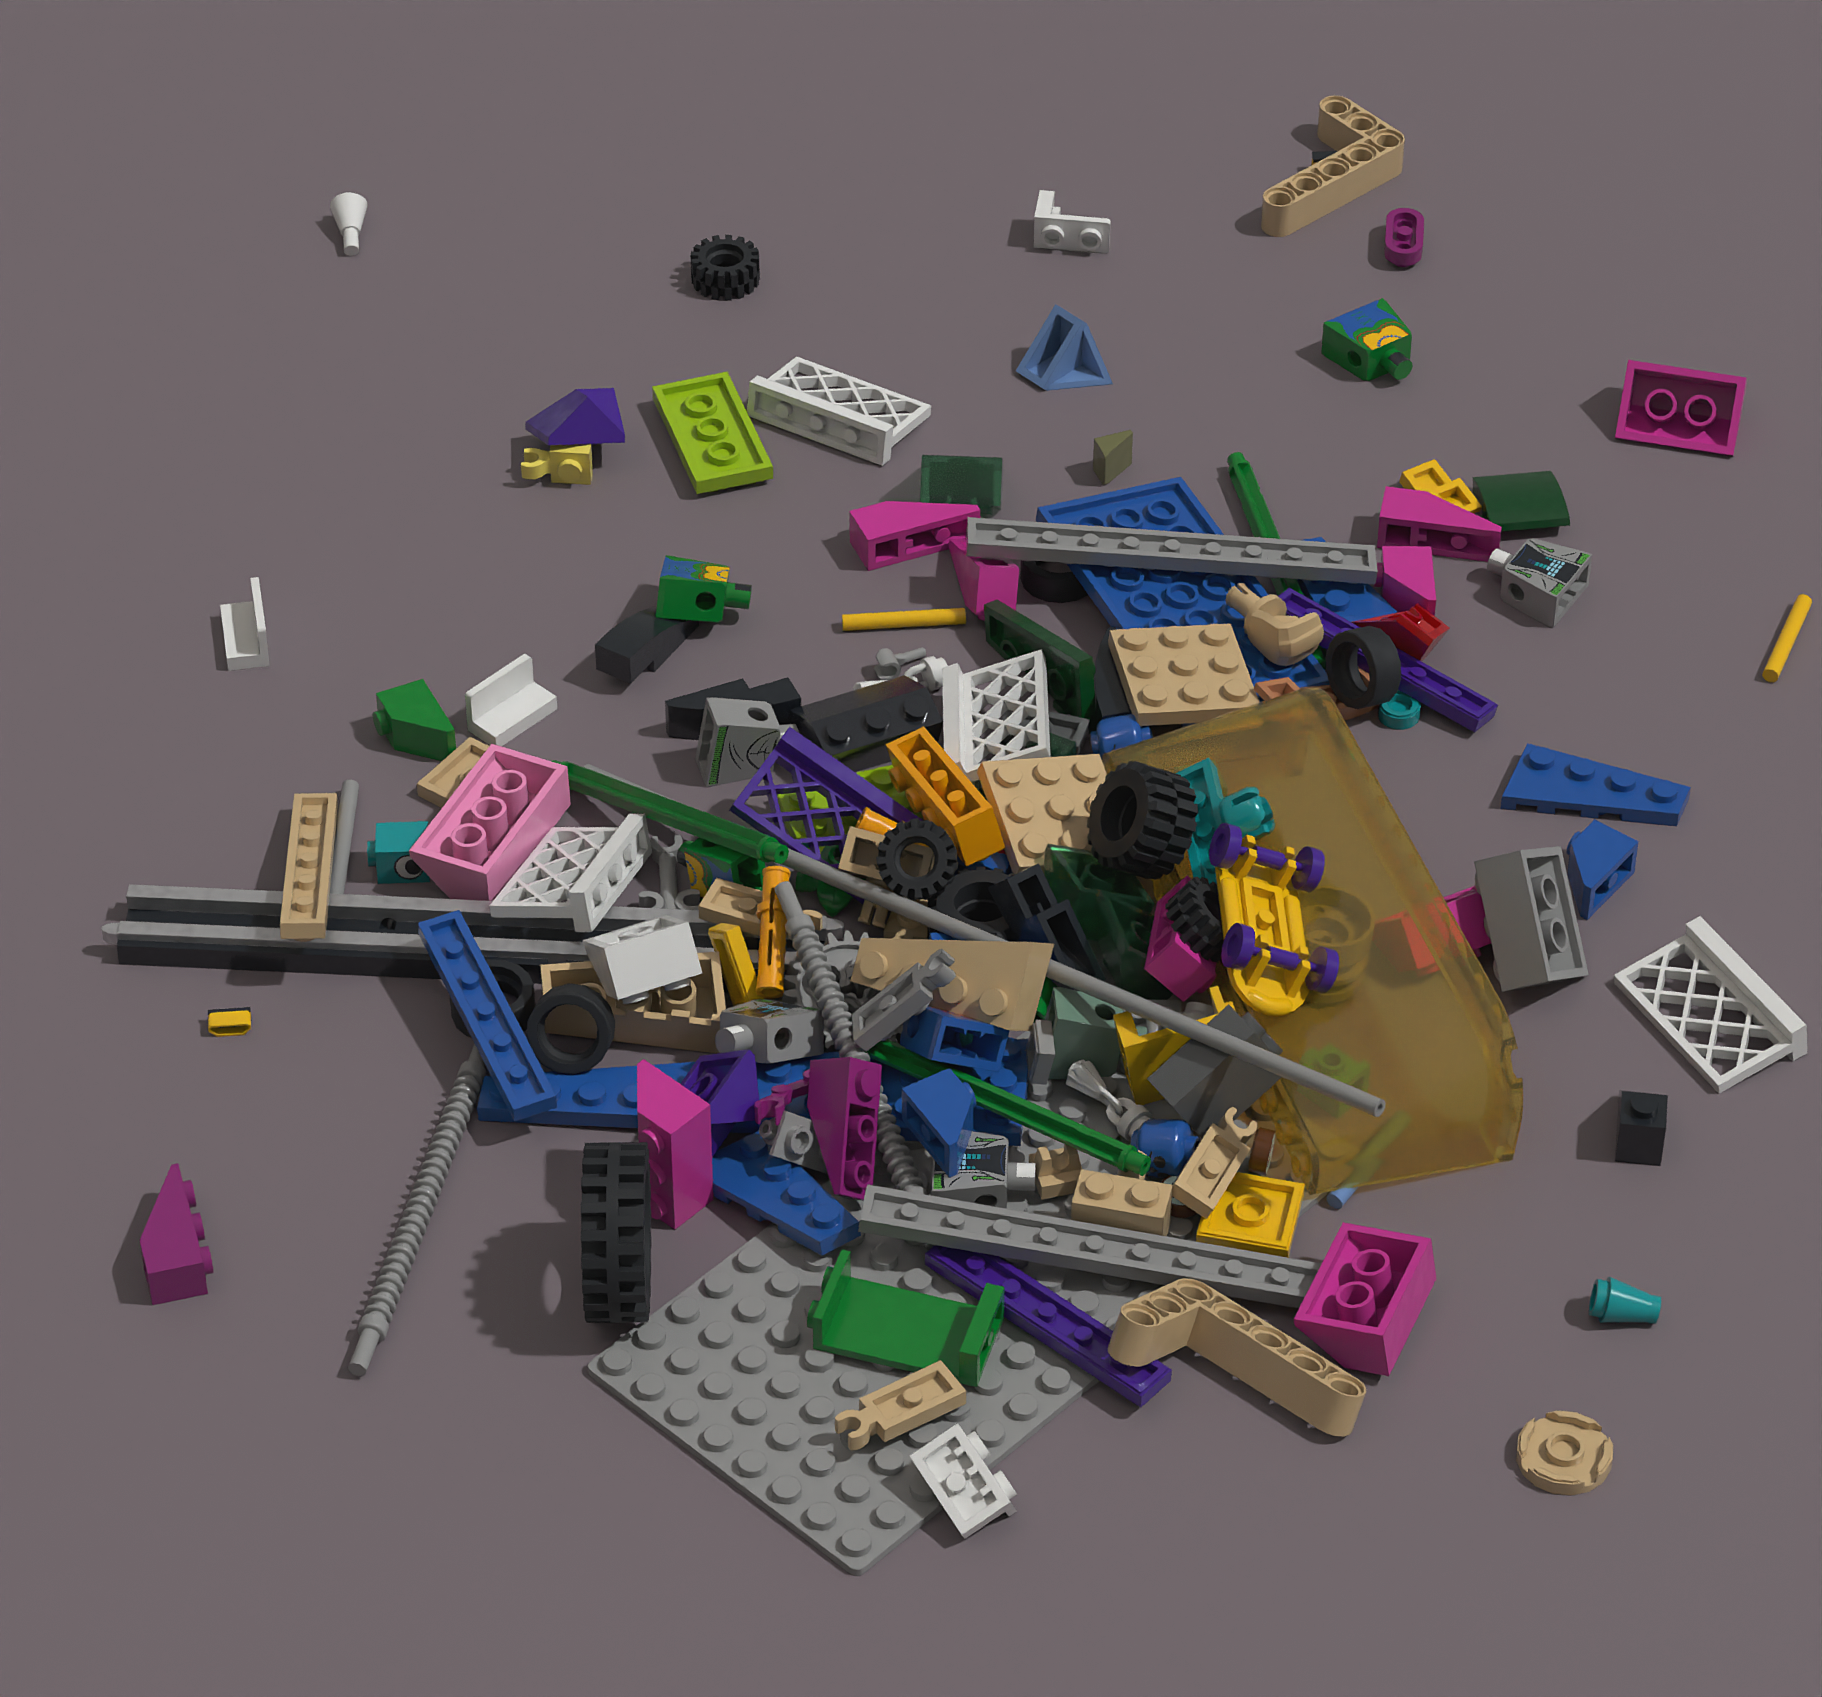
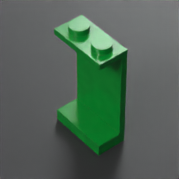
M841 1249L835 1266H828L825 1270L821 1286L822 1296L820 1301L813 1300L807 1316V1328L813 1329V1349L910 1372L919 1371L941 1360L959 1383L977 1387L1004 1320L1005 1287L986 1283L977 1306L851 1277V1251Z

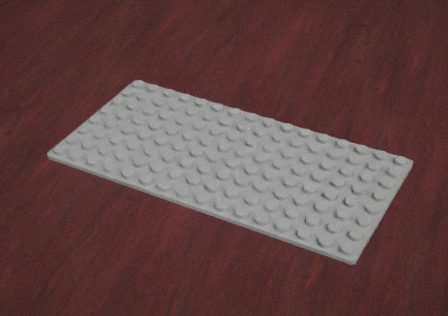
M1025 1031L1016 1039H1029L1031 1031ZM1120 1054L1115 1074L1110 1077L1101 1078L1107 1087V1091L1116 1099L1124 1097L1131 1099L1135 1103ZM1067 1079L1048 1080L1047 1085L1031 1084L1029 1080L1027 1101L1122 1143L1131 1144V1141H1127L1118 1133L1117 1127L1109 1121L1106 1114L1108 1106L1066 1085ZM1267 1091L1233 1121L1237 1127L1242 1129L1247 1128L1250 1122L1254 1120L1257 1122V1129L1261 1127L1276 1131L1267 1175L1251 1173L1248 1170L1251 1150L1237 1172L1304 1183V1197L1298 1218L1328 1195L1362 1155ZM1166 1099L1143 1105L1151 1112L1152 1118L1184 1120ZM1122 1106L1123 1113L1118 1115L1120 1118L1128 1110L1124 1106ZM1023 1126L1021 1146H1008V1162L1029 1163V1154L1036 1153L1038 1147L1047 1146L1049 1151L1064 1148V1144ZM1192 1128L1194 1136H1199ZM1256 1131L1248 1140V1142L1245 1143V1145L1251 1149ZM905 1141L904 1145L910 1150L908 1156L914 1159L913 1166L919 1171L917 1177L923 1180L922 1187L932 1196L933 1157L919 1141ZM877 1143L873 1185L896 1189L897 1185L891 1181L892 1174H889L887 1171L888 1164L883 1161V1153L878 1150L879 1143ZM1077 1150L1082 1169L1117 1175V1167ZM1145 1176V1179H1144V1180L1153 1181V1182H1159V1183H1161V1182L1163 1181V1179H1159V1178H1149V1177H1146V1176ZM830 1180L822 1185L851 1215L860 1221L864 1201L835 1195ZM1036 1185L1035 1191L1007 1190V1209L1071 1220V1205L1074 1193L1041 1200ZM1196 1214L1187 1218L1171 1216L1167 1237L1196 1241L1201 1215ZM772 1223L650 1315L648 1322H641L592 1359L588 1364V1372L602 1386L851 1575L860 1576L866 1573L944 1509L910 1458L911 1454L958 1423L966 1436L975 1430L991 1454L983 1460L988 1469L991 1470L1100 1381L1004 1317L978 1386L961 1384L966 1390L965 1405L885 1443L878 1434L870 1436L869 1442L863 1448L850 1450L848 1448V1434L856 1430L848 1429L837 1434L835 1431V1417L845 1410L859 1411V1398L914 1372L813 1349V1329L807 1328L809 1308L813 1300L820 1301L825 1270L828 1266H835L841 1249L851 1251V1277L975 1306L978 1305L979 1300L926 1266L925 1253L929 1250L921 1242L861 1232V1236L821 1256L781 1234L778 1225ZM1001 1257L1112 1331L1114 1330L1120 1309L1124 1304L1165 1286Z

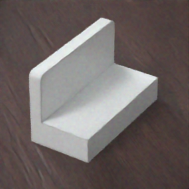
M259 577L250 578L253 601L220 605L228 671L270 666Z
M526 654L518 657L468 690L465 694L468 731L488 745L495 744L502 747L557 710V696L534 682L532 658Z

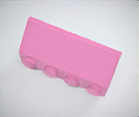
M491 744L409 850L410 857L450 899L493 901L571 805L568 767Z

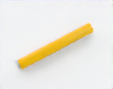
M1805 594L1797 596L1763 670L1762 676L1768 682H1776L1812 605V599Z
M965 608L842 614L843 631L966 624Z

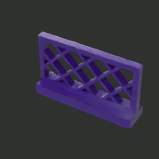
M791 727L787 729L776 747L729 809V811L760 833L774 837L779 843L786 845L789 849L838 869L839 864H829L822 859L819 847L838 845L840 855L842 856L847 835H845L841 817L853 816L858 820L864 808L868 807L870 810L897 823L902 820L908 822L910 819L917 818L923 821ZM775 762L791 773L793 783L774 785L770 769ZM764 780L765 786H758ZM817 791L827 799L829 808L809 810L805 792ZM796 793L800 811L781 812L776 794ZM767 795L771 813L758 814L745 805L749 797ZM831 818L836 836L816 837L812 819ZM803 820L807 838H792L786 833L783 822ZM846 892L861 904L864 903V899Z

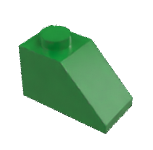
M424 679L376 693L377 711L372 714L373 722L380 736L385 735L394 750L443 761L456 749L455 729Z

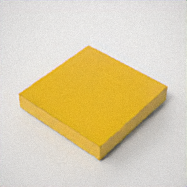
M1236 1172L1208 1218L1205 1219L1201 1216L1196 1234V1242L1289 1258L1304 1197L1305 1184Z

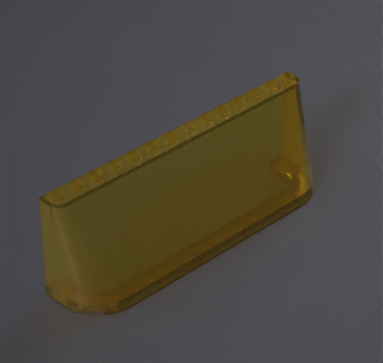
M1318 687L1302 688L1103 754L1102 763L1107 774L1110 771H1115L1118 765L1122 763L1128 764L1129 761H1137L1177 773L1206 758H1210L1217 767L1223 797L1245 787H1257L1260 791L1258 796L1265 797L1273 813L1272 819L1275 821V828L1270 835L1255 841V845L1278 852L1285 846L1292 847L1295 852L1291 859L1295 861L1299 851L1305 846L1320 849L1324 853L1325 866L1318 886L1310 893L1297 889L1296 891L1300 901L1305 943L1309 952L1307 961L1313 951L1319 946L1334 949L1339 955L1338 974L1331 989L1326 993L1309 990L1300 1008L1292 1014L1273 1017L1253 1010L1242 1001L1231 984L1227 967L1220 960L1216 962L1215 972L1217 976L1209 987L1218 986L1224 1003L1232 1001L1235 1011L1240 1017L1249 1012L1283 1050L1279 1056L1385 1100L1384 1112L1381 1116L1375 1117L1283 1077L1259 1098L1263 1113L1269 1114L1275 1126L1278 1143L1281 1146H1285L1291 1157V1167L1294 1175L1297 1178L1301 1177L1309 1195L1513 1160L1522 1121L1523 1080L1515 1076L1512 1068L1511 1053L1512 1050L1518 1049L1509 1017L1332 698L1324 690ZM1187 849L1184 853V859L1179 865L1175 864L1174 870L1170 874H1163L1160 879H1151L1157 901L1187 875L1191 879L1194 878ZM1208 988V989H1207V992H1208V994H1209V996H1210V998H1211L1210 990H1209V988Z

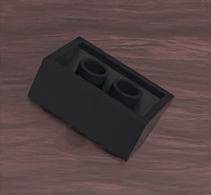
M905 675L789 710L790 719L793 724H796L801 735L854 772L891 762L886 744L923 726L938 742L943 725L941 715L927 687Z

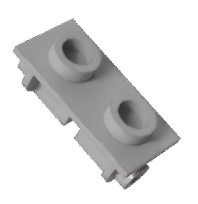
M784 1111L779 1125H775V1118L762 1122L759 1134L766 1144L772 1146L770 1155L828 1174L812 1120Z

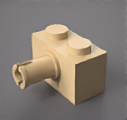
M850 826L838 869L855 877L866 879L865 881L893 892L882 880L876 859L879 853V843L883 842L885 836ZM915 843L907 846L900 858L903 871L913 877L926 875L933 868L935 861L931 848ZM864 900L858 922L870 925L874 909L876 908L872 925L885 929L889 910Z
M1081 1169L1072 1199L1071 1220L1167 1236L1171 1224L1173 1185L1144 1180L1145 1175L1140 1176L1131 1171L1123 1172L1118 1169L1117 1175Z

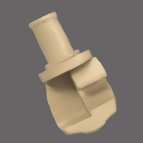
M1238 583L1237 587L1234 585L1226 595V604L1245 617L1244 631L1248 635L1250 642L1274 664L1283 666L1295 664L1312 654L1323 640V625L1319 615L1315 612L1300 618L1297 616H1286V603L1281 598L1272 594L1260 598L1248 589L1244 583Z

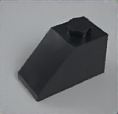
M1619 1090L1616 1162L1661 1166L1667 1123L1668 1095Z

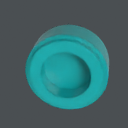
M1398 691L1389 702L1378 706V718L1383 725L1397 730L1408 729L1418 723L1421 704L1411 696Z

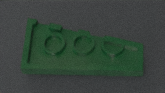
M998 599L984 604L986 642L1005 660L1042 649L1046 658L1047 691L1055 699L1053 700V708L1060 714H1070L1071 716L1089 719V734L1096 731L1094 690L1096 668L1093 657ZM1033 668L1025 670V673L1027 674Z

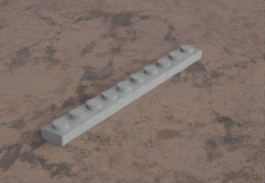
M968 517L966 527V556L986 559L1002 558L1023 561L1060 562L1064 564L1103 565L1106 567H1133L1147 570H1176L1190 573L1205 572L1263 576L1268 578L1306 579L1309 581H1336L1351 584H1375L1378 572L1375 545Z
M868 1184L858 1232L1162 1285H1167L1183 1278L1194 1279L1207 1284L1225 1296L1293 1308L1300 1307L1322 1264Z

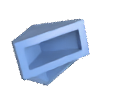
M1055 304L1020 362L1016 372L1046 391L1112 385V380L1087 323Z

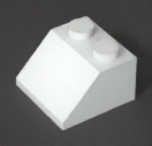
M663 915L583 940L585 951L607 996L617 1000L622 999L623 1004L644 1000L649 997L648 990L664 986L666 991L688 986L691 984L690 977L702 974L689 922L672 916Z

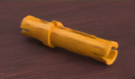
M768 866L762 870V902L757 905V918L761 920L756 994L768 999L782 997L784 993L785 924L787 919L775 893V887L781 882H789L791 872L788 868L782 866Z

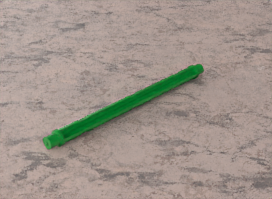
M1240 452L1230 454L1227 458L1229 465L1228 473L1238 498L1241 500L1242 508L1254 537L1280 539L1268 506L1260 492V487L1250 462L1245 460L1244 455ZM1271 578L1278 596L1288 588L1303 595L1297 579ZM1319 645L1312 654L1325 670L1326 649Z
M557 760L551 761L568 767L569 789L635 814H645L646 818L766 863L773 861L782 864L788 858V847L779 843L774 837L568 761L559 762Z
M892 1040L879 1041L867 1052L865 1051L870 1058L919 1080L950 1068L962 1083L967 1082L976 1097V1105L1113 1165L1123 1172L1131 1171L1144 1176L1149 1170L1151 1158L1138 1152L1135 1146L1122 1143L944 1063L927 1059Z

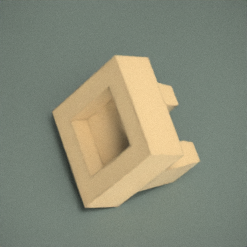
M1064 1144V1148L1048 1151L1047 1146L1038 1147L1036 1153L1029 1154V1163H1036L1035 1185L1041 1200L1075 1192L1082 1169L1077 1149Z

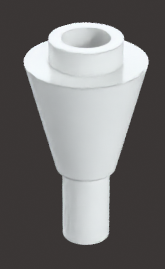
M346 192L337 195L331 200L330 210L343 236L344 253L348 256H355L359 253L358 236L366 214L367 201L359 194Z

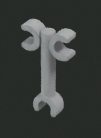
M675 835L672 846L662 847L658 844V836H652L650 840L652 848L651 858L659 864L660 894L653 891L640 892L639 908L698 910L700 890L686 889L678 894L676 863L678 862V849L683 844L682 837Z

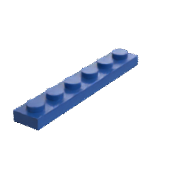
M460 910L419 922V936L514 1122L557 1108L556 1094Z

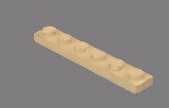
M337 793L294 794L280 917L281 939L307 942L315 938L326 937L338 811Z

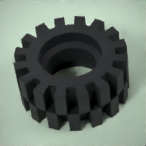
M725 234V239H720L719 235L712 236V242L705 238L701 240V245L696 244L693 247L690 255L691 282L696 291L701 290L702 296L707 297L711 293L713 300H719L720 296H725V301L732 300V295H736L740 299L744 297V291L750 295L754 292V287H758L760 280L759 251L757 247L754 248V243L751 241L745 243V239L740 236L736 240H732V235Z
M917 818L910 819V821L905 823L901 821L896 824L894 829H889L884 834L885 838L878 846L877 865L882 880L894 893L913 901H917V899L929 900L932 899V896L943 893L946 886L953 882L954 873L958 869V854L952 839L943 828L929 820L921 821ZM913 843H923L929 846L934 853L935 861L933 868L924 876H910L901 867V854L907 846Z
M1197 876L1191 879L1168 900L1165 909L1168 910L1166 915L1169 920L1174 921L1171 924L1174 932L1179 931L1182 934L1179 937L1185 944L1188 941L1191 944L1190 950L1194 953L1200 951L1202 958L1206 960L1211 958L1212 962L1222 961L1221 953L1224 937L1217 884L1213 881L1209 884L1207 878L1201 877L1199 879Z

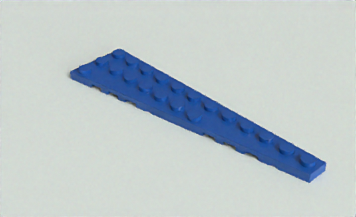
M1008 1037L999 1072L941 1062L1027 1100L1029 1077L1025 1050L1028 1039L1017 1040ZM829 1052L776 1063L756 1062L759 1100L770 1096L773 1086L787 1085L803 1079V1072L810 1069L811 1060L840 1058L839 1052ZM870 1058V1062L882 1065V1093L888 1098L886 1104L892 1107L891 1114L896 1117L895 1125L901 1128L900 1135L905 1138V1141H919L902 1121V1088L920 1080ZM695 1062L654 1064L653 1066L681 1084ZM637 1066L596 1068L574 1075L557 1073L555 1071L544 1072L556 1094L557 1108L515 1121L518 1123L638 1128ZM484 1076L477 1106L479 1121L514 1122L492 1077ZM808 1094L792 1099L791 1103L786 1104L785 1111L811 1120L807 1107ZM978 1105L973 1108V1132L1004 1136L1008 1139V1146H1021L1023 1125ZM774 1117L764 1118L760 1124H757L755 1121L736 1123L730 1133L752 1134L759 1130L763 1121Z

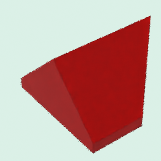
M1418 603L1414 607L1412 606L1410 610L1352 621V623L1359 627L1372 626L1380 628L1391 638L1396 648L1421 662L1450 629V627Z

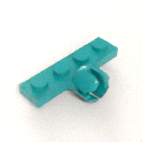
M1206 758L1175 774L1181 775V777L1186 778L1190 782V788L1194 789L1196 794L1194 804H1198V814L1195 817V822H1197L1196 831L1193 832L1191 846L1189 850L1187 849L1193 877L1198 876L1199 879L1204 877L1208 879L1209 884L1212 881L1217 884L1215 867L1211 865L1209 860V848L1218 826L1222 823L1238 826L1242 831V838L1250 835L1255 837V841L1271 834L1275 828V821L1272 819L1273 813L1266 798L1258 796L1260 791L1257 787H1245L1223 797L1217 767L1210 758Z

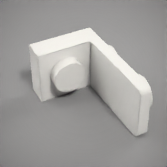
M1039 191L1034 216V248L1104 254L1109 252L1110 219L1061 215V207L1054 206L1055 191Z

